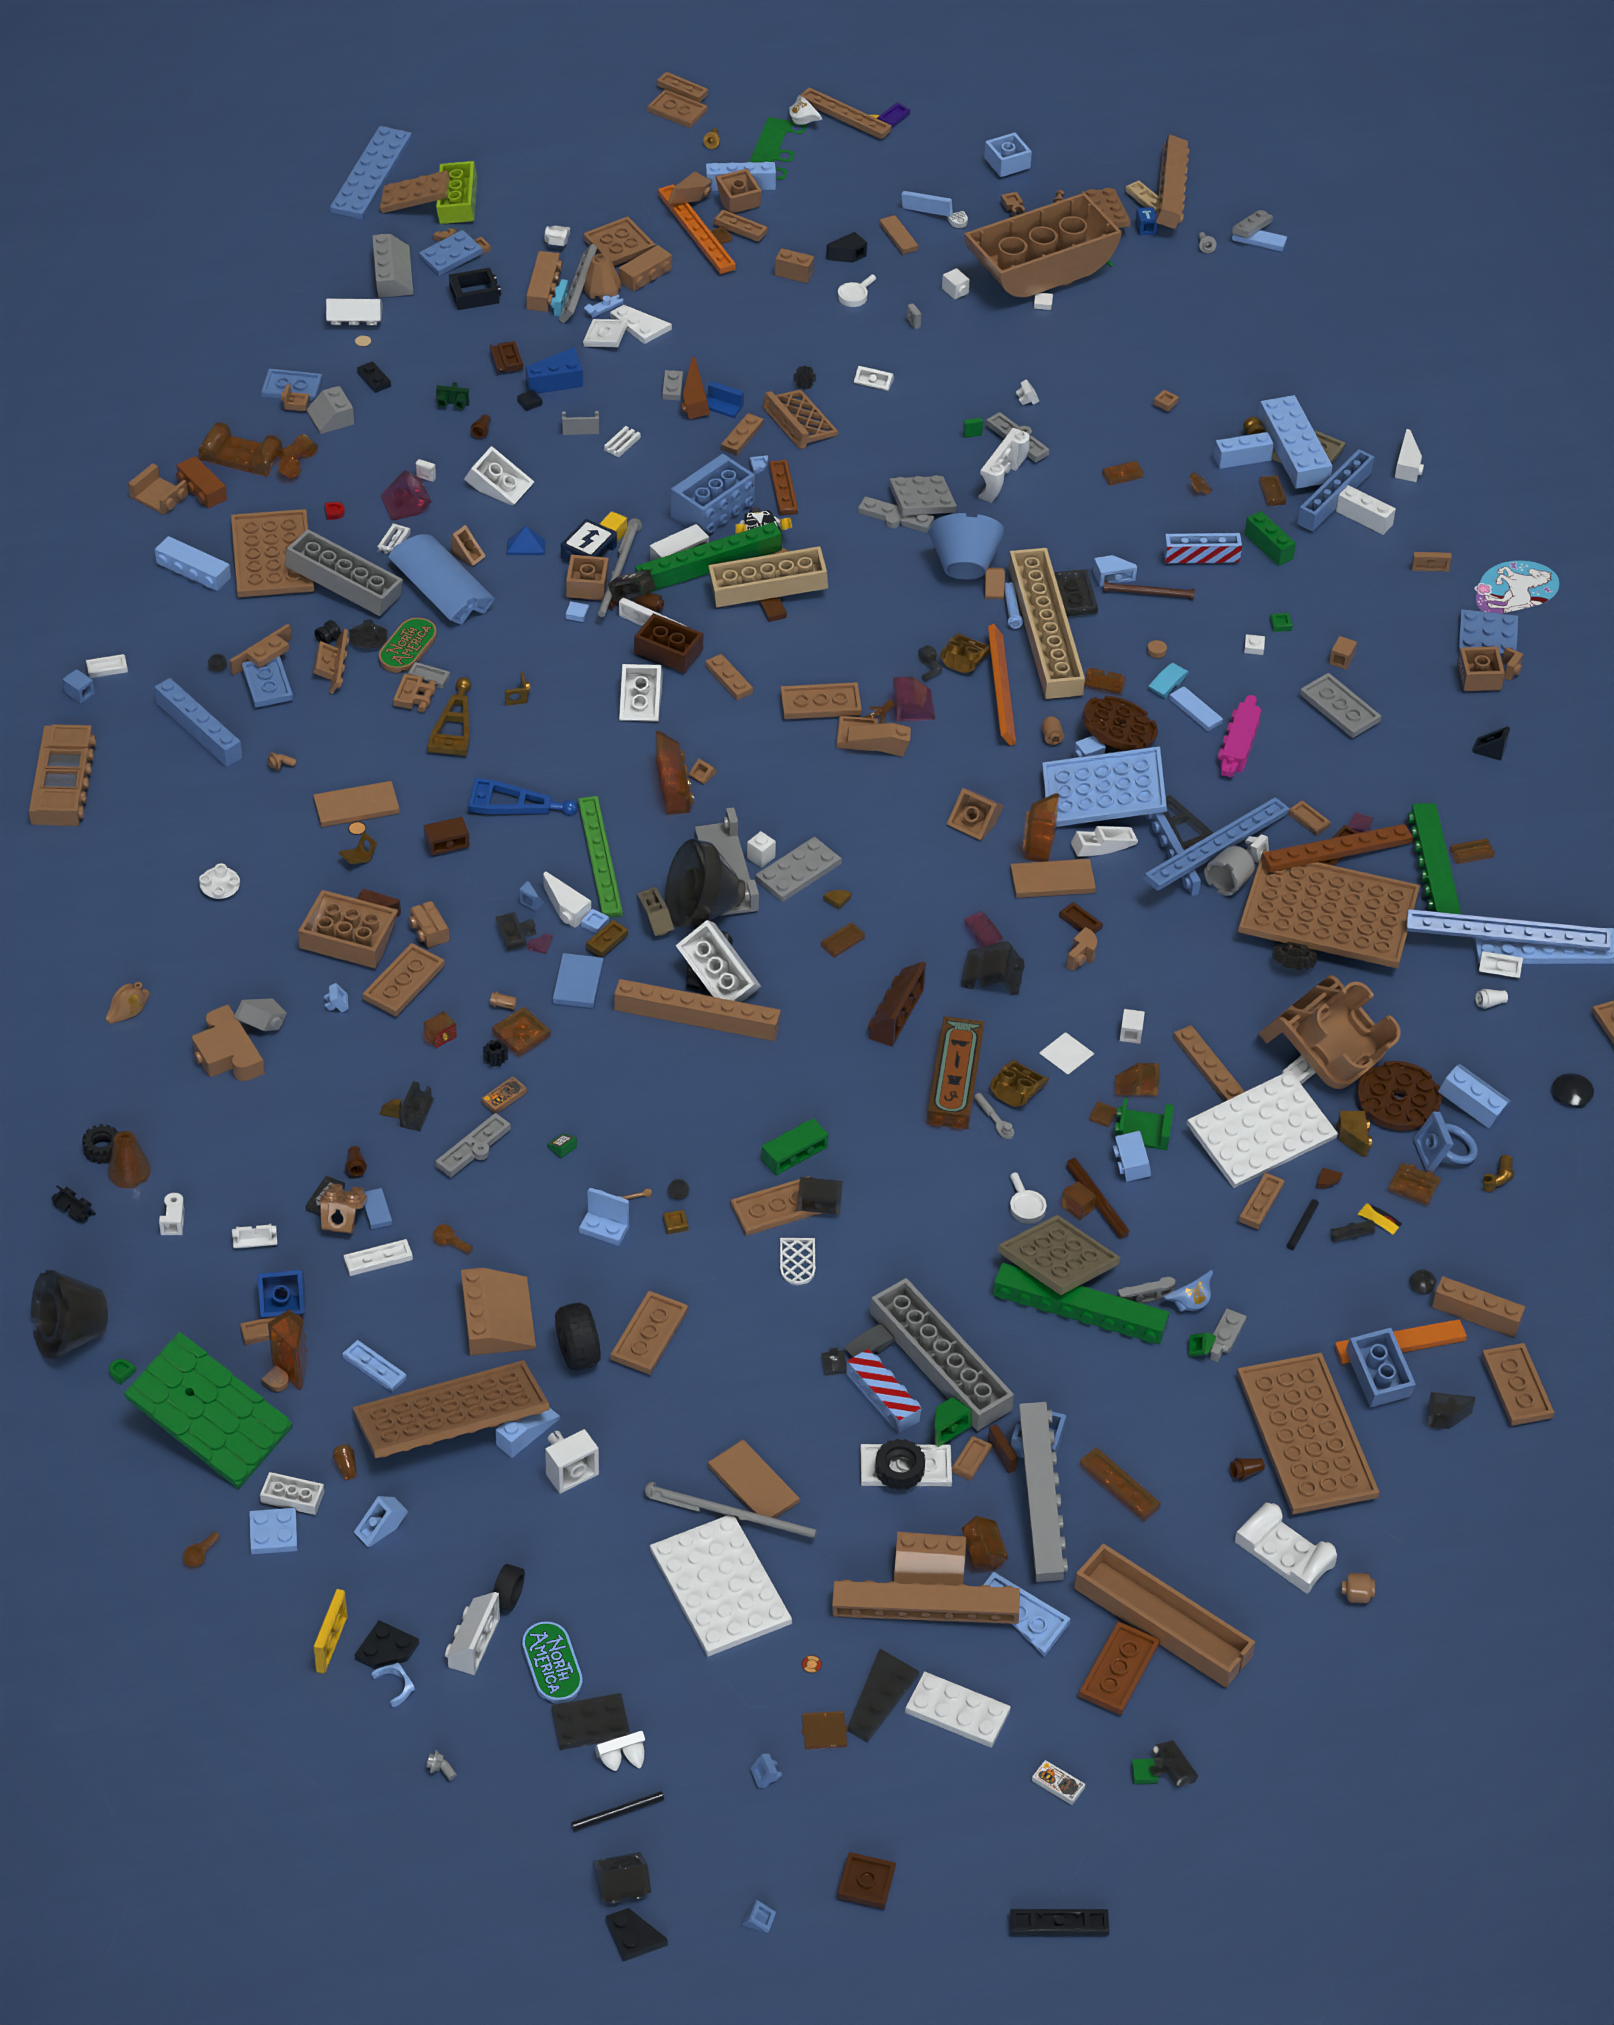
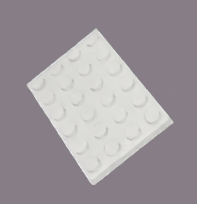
M1291 1070L1188 1119L1186 1123L1233 1188L1337 1138L1338 1135L1337 1131Z
M727 1515L650 1545V1552L707 1657L792 1624L789 1612L734 1515Z

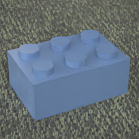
M1391 1327L1350 1338L1346 1353L1370 1408L1411 1397L1416 1384Z

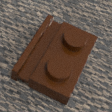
M515 341L499 343L498 346L490 345V353L497 373L503 370L505 372L523 370V362Z

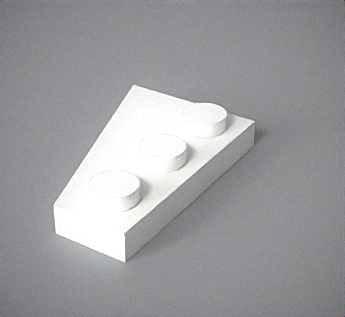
M622 305L610 312L611 319L627 320L626 330L643 344L672 330L671 323L626 305Z

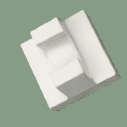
M1026 379L1021 382L1022 387L1016 391L1021 404L1025 405L1032 402L1034 405L1038 403V396Z
M1261 834L1258 838L1249 836L1245 840V843L1250 845L1246 850L1251 854L1254 862L1259 863L1263 850L1269 851L1268 837Z

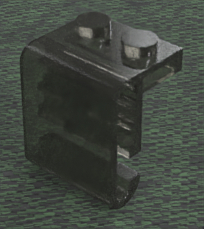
M1006 941L968 950L961 985L967 989H974L976 979L980 978L979 983L982 987L1002 982L1011 995L1019 994L1020 985L1022 984V973L1025 968L1024 960L1019 957L1012 945Z

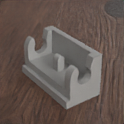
M595 411V417L566 418V412H562L563 435L599 434V411Z

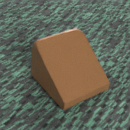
M698 758L688 775L705 785L718 771Z

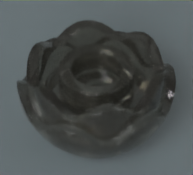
M1420 1269L1411 1275L1409 1284L1413 1291L1425 1295L1435 1289L1437 1281L1432 1272Z

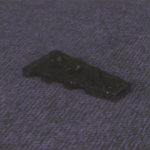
M879 1649L848 1725V1732L868 1743L918 1678L919 1671L884 1650Z

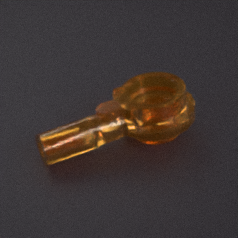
M441 1224L436 1227L433 1232V1239L436 1243L441 1245L452 1244L468 1254L472 1252L473 1246L455 1236V1231L449 1225Z
M214 1531L200 1544L195 1543L187 1547L183 1553V1562L190 1567L202 1565L206 1559L205 1552L220 1538V1535Z

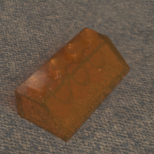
M656 731V763L666 814L690 813V805L694 804L693 793H689V790H691L690 778L686 779V776H688L687 764L683 765V762H685L684 750H680L679 742L661 731Z

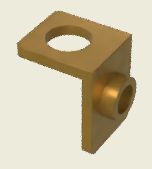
M520 672L521 688L505 690L506 706L528 703L527 693H530L529 681H525L523 672ZM512 694L520 695V697L516 700H511L509 698Z
M362 833L356 849L341 850L339 855L350 864L370 862L377 842L367 833ZM365 840L370 843L368 852L364 849Z

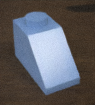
M1110 555L1094 558L1093 573L1099 586L1103 587L1104 581L1115 584L1136 581L1137 566Z
M378 1496L354 1533L367 1547H371L395 1531L408 1511L395 1497Z

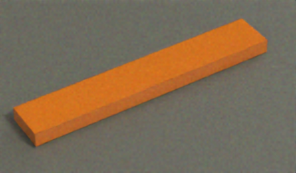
M1460 1319L1393 1331L1402 1353L1463 1342L1467 1339ZM1349 1340L1335 1342L1334 1348L1341 1364L1350 1363L1346 1353Z

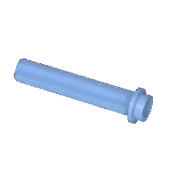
M1006 582L1004 584V593L1009 615L1008 625L1013 629L1021 627L1023 619L1019 614L1014 584Z

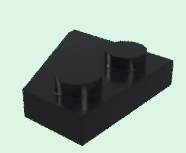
M630 1908L606 1916L607 1925L623 1962L668 1946L667 1938Z

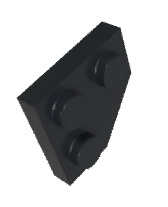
M378 1620L355 1653V1660L373 1669L384 1667L385 1664L393 1662H407L418 1647L419 1639Z

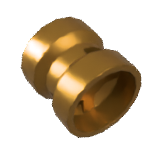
M1250 417L1243 423V428L1247 435L1266 432L1257 417Z

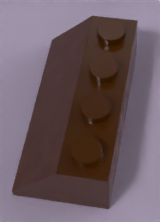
M922 961L903 968L899 976L894 977L891 990L886 991L883 1004L878 1005L875 1018H871L869 1022L870 1039L893 1047L924 991L925 962Z

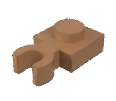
M1018 192L1001 195V202L1007 211L1012 210L1011 215L1013 217L1016 216V212L1025 213L1023 200Z

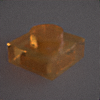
M1195 472L1189 476L1193 482L1192 487L1197 492L1202 491L1208 495L1213 490L1206 480Z

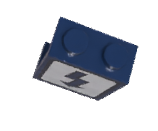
M585 519L561 543V558L570 562L571 555L596 557L605 547L614 550L617 547V532Z

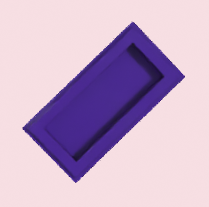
M897 102L878 116L877 119L891 125L893 128L908 117L911 110Z

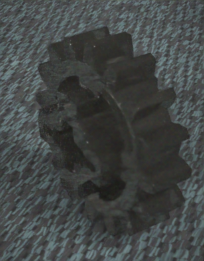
M1282 942L1281 945L1276 944V947L1273 949V960H1277L1276 963H1282V966L1286 968H1294L1296 970L1309 969V967L1313 968L1317 961V952H1313L1314 949H1308V946L1294 942H1287L1286 944Z

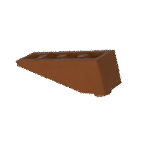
M695 357L691 358L683 392L685 402L681 403L683 412L688 413L689 419L710 414Z

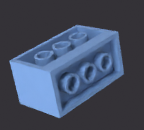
M721 454L671 488V517L687 528L697 524L707 535L712 533L715 529L754 503L755 474L726 455Z

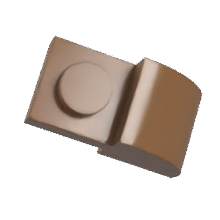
M1087 927L1073 939V948L1068 953L1066 966L1071 971H1074L1078 966H1082L1085 961L1092 964L1095 960L1097 938Z

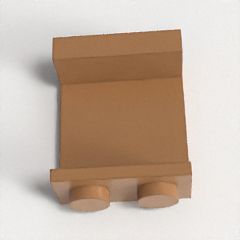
M153 463L128 483L130 498L163 515L188 496L186 480L181 481L177 486L159 477L158 466Z

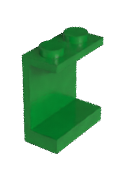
M1124 1098L1123 1106H1118L1117 1118L1120 1119V1122H1116L1114 1134L1119 1136L1140 1131L1144 1147L1168 1151L1174 1105L1166 1104L1163 1115L1128 1110V1098Z

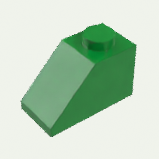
M954 1397L936 1407L935 1445L938 1447L972 1426L971 1409Z

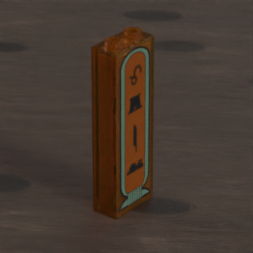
M943 1017L928 1107L927 1124L969 1130L985 1021Z

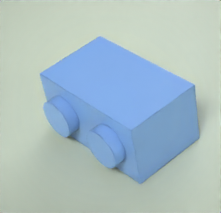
M1140 1131L1115 1136L1116 1145L1113 1146L1115 1158H1120V1162H1117L1120 1175H1125L1126 1182L1150 1177V1164Z

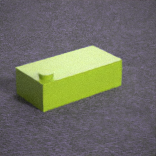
M474 161L440 164L439 172L448 170L450 174L447 197L437 200L436 208L440 224L474 221L477 191V173Z

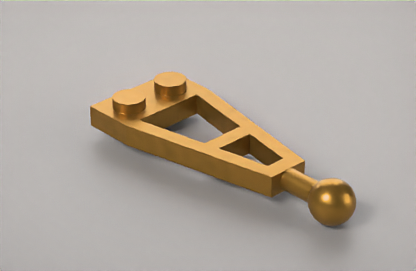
M462 677L457 680L456 688L458 693L457 695L452 694L430 734L427 746L428 752L467 756L470 734L468 696H465V693L471 688V682L468 678ZM455 705H463V713L452 712ZM447 721L463 723L464 736L440 733Z

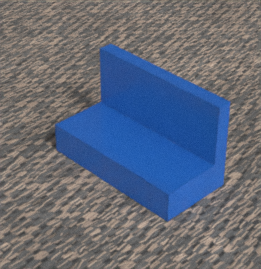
M711 381L708 385L707 397L709 410L735 418L744 406V391Z

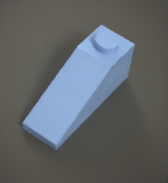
M550 1408V1410L544 1411L539 1415H530L517 1421L505 1422L496 1429V1445L513 1458L560 1419V1415Z

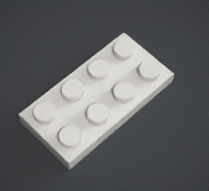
M924 1671L905 1708V1713L992 1748L1010 1713L1011 1706Z

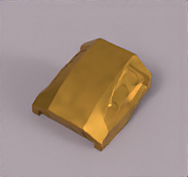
M958 633L951 637L947 645L941 650L940 657L946 667L964 674L975 670L976 666L990 654L991 650L990 645Z
M1012 1060L1004 1065L1000 1072L992 1078L990 1087L996 1098L1012 1107L1026 1105L1030 1098L1045 1087L1049 1078L1023 1066L1016 1060Z

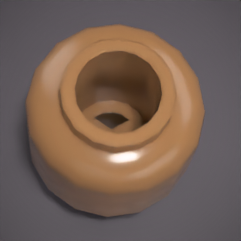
M1349 1573L1347 1581H1342V1595H1347V1600L1350 1603H1368L1371 1597H1375V1579H1371L1368 1573Z

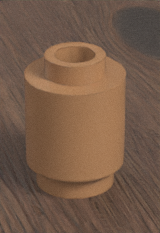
M1053 716L1045 718L1042 723L1045 741L1050 745L1061 743L1064 739V733L1060 721Z

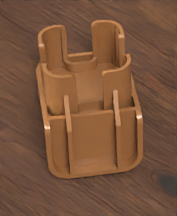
M1329 975L1258 1034L1267 1044L1283 1032L1324 1083L1335 1089H1343L1361 1077L1383 1058L1389 1048L1398 1042L1400 1027L1391 1015H1387L1375 1024L1361 1006L1374 997L1373 992L1365 984L1351 982L1344 987L1337 977Z

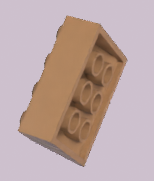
M321 890L298 930L299 948L376 969L386 949L398 910Z
M487 1268L461 1270L470 1356L536 1349L527 1277Z

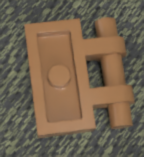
M404 674L393 699V706L412 709L414 704H418V711L425 712L431 703V696L436 691V682L430 680L427 684L423 683V677Z

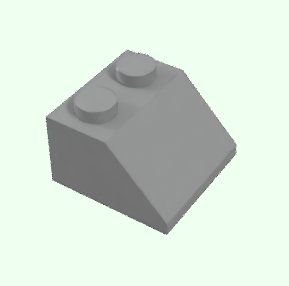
M340 386L322 390L307 408V413L320 434L354 425L353 407Z

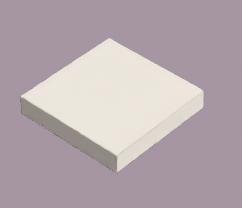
M593 319L583 341L584 347H618L628 325L627 320Z

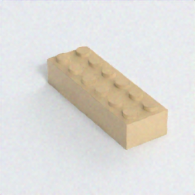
M820 546L708 565L716 608L828 589L827 570Z

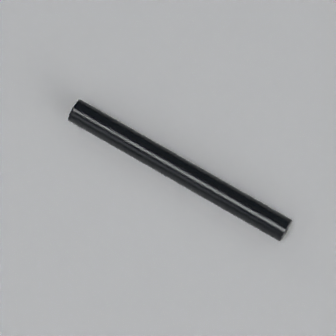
M660 1791L571 1822L572 1829L575 1832L664 1800L663 1793Z

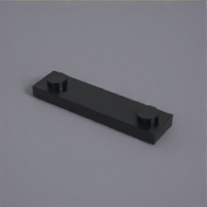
M1010 1909L1011 1935H1109L1108 1909Z

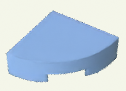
M768 455L750 457V466L753 474L765 470L768 465Z

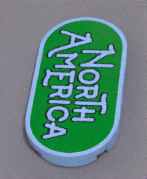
M539 1622L529 1627L523 1636L522 1646L537 1693L544 1700L547 1699L554 1704H565L574 1700L582 1688L583 1681L566 1630L553 1622Z

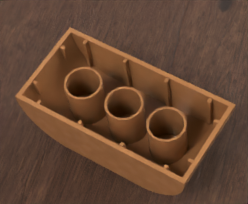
M1082 193L964 233V238L970 252L1009 294L1016 297H1028L1031 295L1035 296L1037 293H1043L1060 285H1069L1077 279L1096 272L1115 252L1122 232L1086 193Z

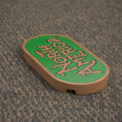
M411 618L404 621L380 649L379 661L381 666L393 673H401V670L405 669L406 671L410 670L414 662L418 663L435 642L437 630L434 623L425 618Z

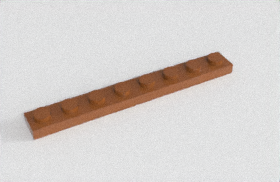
M1401 824L1262 853L1261 859L1268 871L1272 872L1412 843L1413 836L1406 825Z

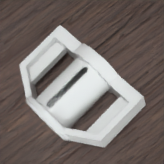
M547 226L544 236L545 242L550 245H567L570 227L552 226L549 228Z

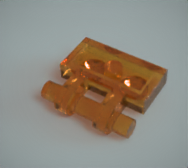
M1401 1163L1399 1170L1396 1171L1389 1185V1190L1429 1205L1442 1178L1435 1176V1173L1431 1171L1425 1172L1417 1169V1166L1413 1164Z

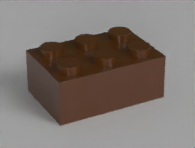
M654 613L634 636V653L683 673L687 671L703 651L702 632Z

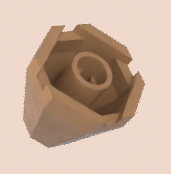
M601 253L593 256L585 278L584 292L592 299H595V296H600V300H603V296H610L611 298L618 295L622 285L611 259Z

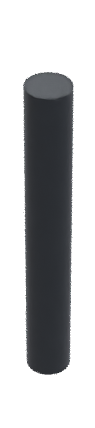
M1312 1199L1287 1244L1288 1249H1295L1319 1205L1317 1200Z

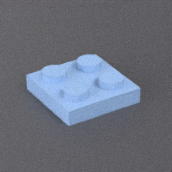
M296 1508L250 1511L251 1554L298 1551Z

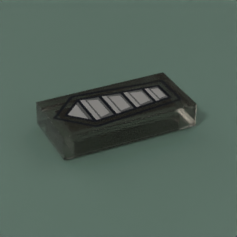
M325 1176L306 1204V1211L321 1216V1195L330 1187V1184H340L343 1186L342 1189H345V1183Z

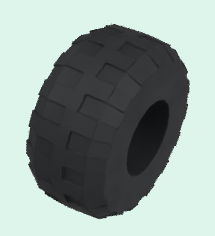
M581 1302L560 1307L555 1312V1326L568 1368L576 1371L595 1366L601 1360V1350L595 1321L589 1307Z

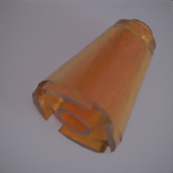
M121 1131L114 1137L108 1165V1176L113 1181V1184L118 1187L135 1188L137 1184L142 1181L145 1183L151 1175V1165L135 1135L130 1131Z

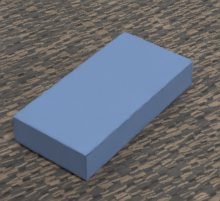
M382 1188L365 1191L367 1203L364 1205L371 1230L392 1225V1219Z

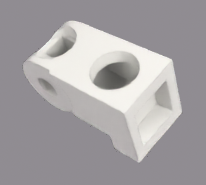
M170 1193L164 1199L166 1216H160L161 1235H183L185 1212L183 1197L179 1193Z

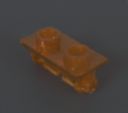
M1093 667L1087 669L1084 686L1122 693L1126 679L1121 673L1108 671V674L1104 675V670Z

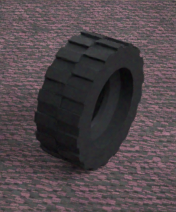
M906 1439L887 1441L877 1451L875 1473H877L878 1480H881L883 1485H887L891 1489L907 1490L910 1487H915L918 1482H921L922 1476L925 1473V1454L921 1451L920 1446ZM894 1457H905L910 1460L911 1468L906 1472H896L890 1468L889 1462Z

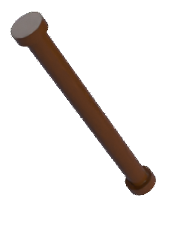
M1104 581L1103 592L1108 590L1188 597L1190 600H1194L1195 593L1193 588L1191 590L1115 584L1108 583V581Z

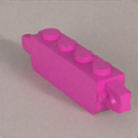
M1253 695L1246 696L1244 703L1240 702L1238 709L1233 710L1231 718L1233 723L1229 722L1227 729L1229 735L1224 736L1222 744L1224 749L1220 748L1218 760H1221L1222 776L1232 778L1235 772L1240 773L1244 771L1260 724L1259 718L1262 711L1259 706H1256L1257 698Z

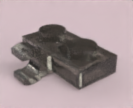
M515 912L495 917L507 951L527 946L524 934L527 936L536 934L534 928L536 925L533 919L519 923Z
M1174 1740L1154 1746L1152 1752L1156 1756V1759H1154L1156 1765L1149 1768L1153 1776L1167 1773L1176 1787L1196 1782L1199 1776Z

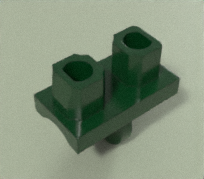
M453 382L452 387L437 385L436 401L438 407L454 404V407L457 409H464L465 406H469V388H459L457 382Z

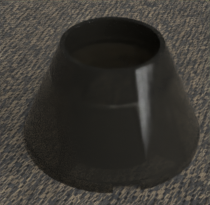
M46 1270L45 1273H41L38 1276L32 1294L31 1318L36 1319L37 1330H33V1334L40 1353L47 1359H57L104 1334L108 1322V1306L106 1297L100 1288L55 1270Z

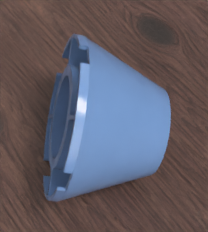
M966 513L945 515L934 520L931 523L929 535L945 573L956 579L971 580L985 575L1004 537V527L997 520L977 514V517H966Z

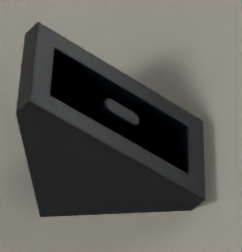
M1509 726L1478 737L1472 751L1476 754L1501 761L1508 742Z

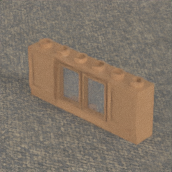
M52 724V726H44L29 807L31 825L79 826L80 818H84L83 804H86L87 801L85 789H89L88 775H91L92 770L90 761L94 760V750L92 747H96V735H93L91 725Z

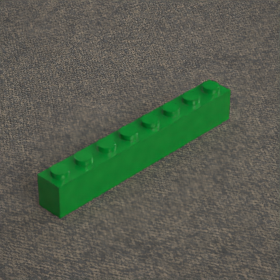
M775 522L636 565L635 573L643 572L636 577V583L642 593L643 591L652 592L709 574L708 565L760 557L781 551L782 534Z
M1436 803L1412 804L1411 812H1408V823L1412 825L1411 834L1415 839L1414 851L1418 853L1417 864L1418 867H1421V882L1425 883L1424 896L1428 897L1427 909L1431 912L1461 914Z
M1005 1263L1001 1264L994 1282L993 1296L1017 1302L1024 1306L1034 1307L1044 1312L1058 1314L1065 1318L1075 1319L1085 1324L1119 1332L1126 1336L1136 1337L1150 1343L1160 1345L1168 1325L1169 1311L1080 1285L1060 1295L1022 1268Z

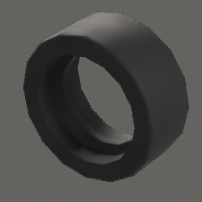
M505 1564L502 1567L493 1592L499 1593V1608L511 1611L516 1606L524 1584L525 1571L523 1568L510 1564Z

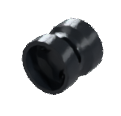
M333 620L327 621L323 627H318L314 631L316 640L326 644L331 643V639H336L341 634L339 626Z

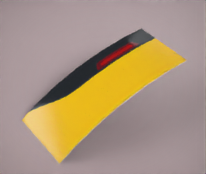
M1367 1203L1357 1214L1373 1221L1392 1235L1402 1225L1400 1221L1390 1214Z

